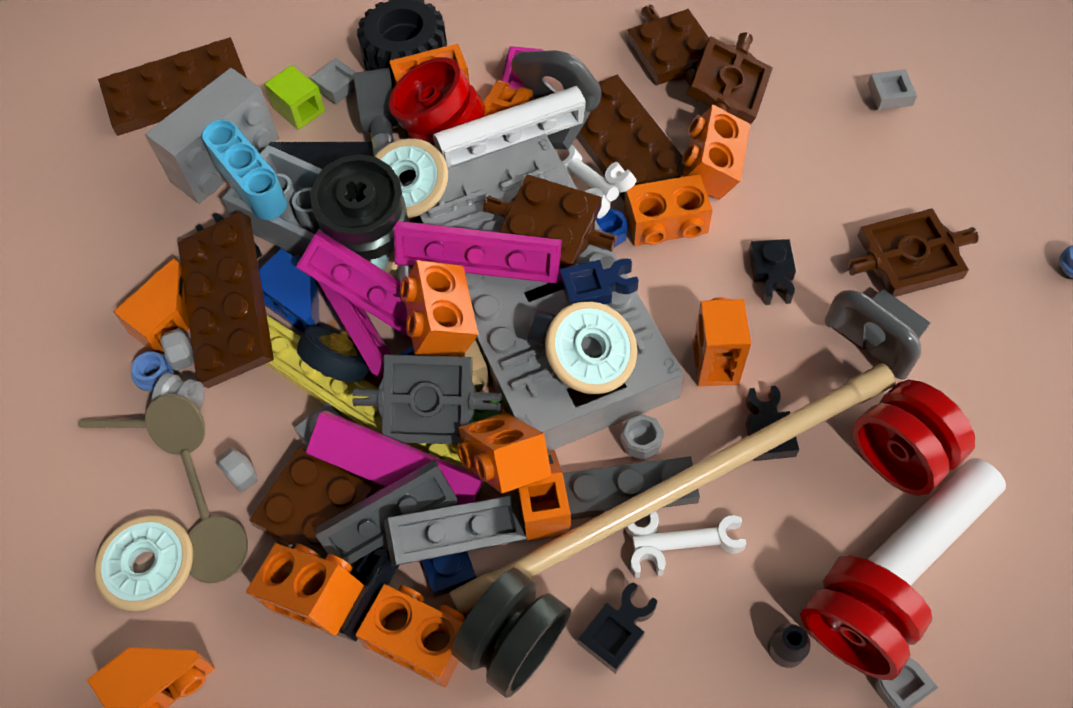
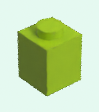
M290 65L264 83L272 108L297 130L325 112L319 87L293 65Z

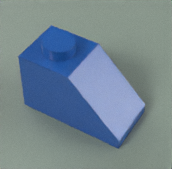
M281 248L259 269L265 306L303 333L309 327L320 326L319 290L314 278L296 268L302 256L297 255L294 257Z

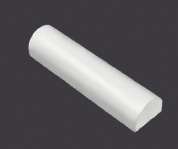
M573 86L434 133V144L443 155L447 168L542 134L550 135L579 125L584 119L586 101L577 86Z
M978 458L969 459L868 560L887 568L911 586L1005 491L1006 483L1004 478L988 462Z

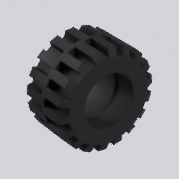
M389 0L385 3L379 2L375 4L376 8L368 9L365 12V17L361 18L358 23L357 36L365 69L369 71L389 67L393 88L395 85L390 60L447 46L442 14L440 11H436L435 6L431 3L425 4L424 0Z

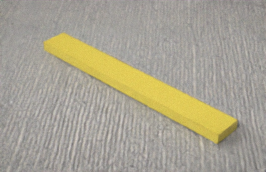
M267 315L274 360L265 365L322 404L329 403L344 419L382 434V418L378 406H353L352 402L354 398H369V396H352L354 388H379L365 379L353 383L339 381L314 370L297 354V346L301 336ZM404 443L464 468L458 456L457 444Z

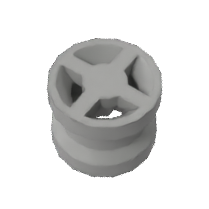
M166 373L157 381L152 393L151 402L165 394H177L190 400L200 411L204 400V386L200 381L189 379L184 382L178 375Z

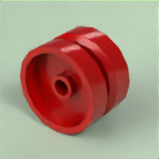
M436 57L424 61L409 70L398 81L391 92L389 100L391 114L401 127L408 131L409 137L426 141L434 147V133L482 118L485 115L486 108L478 92L469 84L459 64L449 57Z
M908 379L898 382L882 397L879 404L871 406L856 420L853 426L854 441L861 455L871 468L894 487L916 496L928 495L949 474V470H954L975 449V433L969 419L958 405L940 390L925 382Z
M852 555L839 556L822 581L824 589L816 590L800 613L802 624L820 645L845 664L863 674L880 680H894L911 656L909 645H915L920 641L931 624V609L913 587L887 568L868 559Z

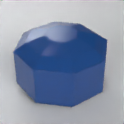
M609 209L605 216L600 219L596 218L601 231L617 235L615 247L626 241L628 219L620 210Z

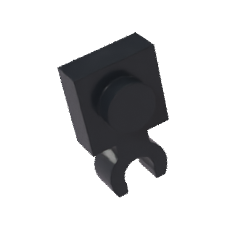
M790 239L751 241L749 255L754 282H765L762 291V301L765 305H770L773 291H779L784 295L785 303L791 304L795 288L790 280L794 279L796 268Z
M771 386L768 393L770 401L768 402L760 401L756 396L755 388H749L746 405L750 412L755 415L747 416L745 424L748 436L791 414L790 411L777 412L781 399L777 386ZM794 437L753 460L762 461L796 457L799 452L797 438Z
M634 582L624 589L619 610L617 611L610 604L606 603L578 638V645L615 674L644 637L645 631L638 627L636 623L651 618L657 605V600L652 598L645 607H635L630 600L637 592L638 585Z

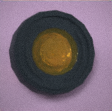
M317 326L307 328L301 335L297 346V354L306 364L320 372L324 377L353 383L362 381L368 374L370 369L353 340L349 337L348 332L341 331L340 333L329 328Z

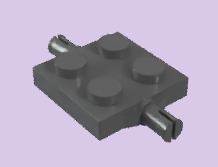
M384 355V377L379 389L354 388L352 396H369V398H354L352 402L353 406H378L382 418V434L399 442L461 443L458 427L470 424L475 410L501 411L502 403L485 402L484 400L500 401L502 400L501 392H476L472 381L473 357Z

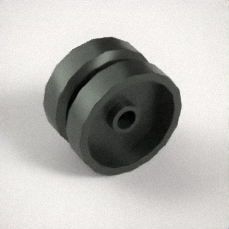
M356 154L344 156L329 163L315 177L310 192L311 206L319 223L320 230L366 260L380 258L394 250V226L398 221H409L400 179L390 165L377 157Z
M514 567L504 572L492 583L477 601L464 620L452 645V655L470 670H477L488 664L486 683L505 698L511 697L520 690L538 669L564 630L571 613V608L552 594L547 593L535 599L537 583Z

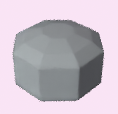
M180 328L163 333L160 340L172 369L178 371L192 366L194 361L192 343L186 333Z
M639 414L625 421L620 442L629 456L645 460L658 454L664 431L656 418Z
M229 448L216 458L215 463L239 492L246 491L257 482V473L254 466L241 452Z

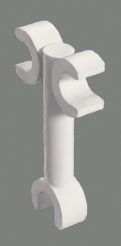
M572 144L567 149L570 153L569 156L562 161L569 174L573 173L592 187L585 192L602 197V206L597 215L598 219L605 216L609 211L610 201H614L619 193L631 189L637 181L628 169L624 171L617 161L607 168L605 178H603L582 162L581 154Z
M655 511L648 515L649 525L647 527H638L634 523L625 527L626 533L632 538L634 554L632 555L630 569L634 578H640V562L645 559L655 563L658 576L663 575L666 561L661 551L719 545L725 552L735 554L742 552L747 545L746 539L733 540L726 534V531L729 529L740 528L742 518L736 515L725 517L718 527L656 533L659 518Z

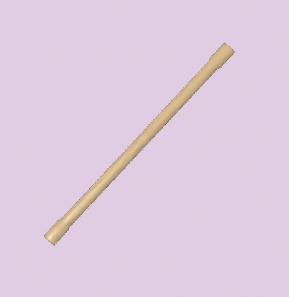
M880 363L848 380L844 386L491 573H484L450 591V596L458 612L464 616L469 614L492 583L509 569L517 568L531 578L855 404H862L896 385L892 371L887 365Z

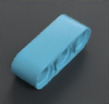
M216 120L208 124L202 132V138L216 168L252 213L263 220H272L283 214L287 208V200L275 171L234 123L228 120Z

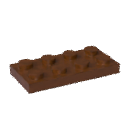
M229 37L125 71L113 73L99 78L98 81L112 128L116 135L119 136L161 122L230 68L246 77L233 41Z
M617 74L598 82L601 87V101L598 107L590 112L576 137L602 173L605 175L607 168L617 161L624 171L628 169L637 180L635 185L682 177L685 166L682 164L683 156ZM625 192L619 193V196L625 201Z
M238 212L178 242L196 379L206 388H211L274 360L251 218L242 212Z

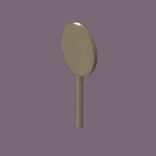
M165 394L153 400L147 408L145 419H81L78 421V426L81 428H147L150 437L161 449L176 455H181L183 450H188L191 453L201 445L205 437V422L201 412L194 403L177 394Z
M183 450L181 458L202 520L188 534L193 547V563L189 574L204 583H218L230 578L242 566L248 551L247 535L241 525L233 519L223 516L210 517L188 450Z

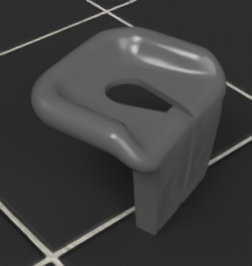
M548 50L522 51L517 53L512 58V70L526 88L533 90L534 100L558 92L545 81L544 77L546 76L558 80L564 89L577 86L586 101L583 122L547 135L554 149H569L590 112L597 108L601 101L600 84L578 58L567 52Z
M884 289L872 299L855 290L841 291L834 297L825 317V324L828 327L839 330L861 348L866 349L869 354L887 365L893 371L894 376L900 380H905L920 358L921 344L919 339L930 325L928 320Z

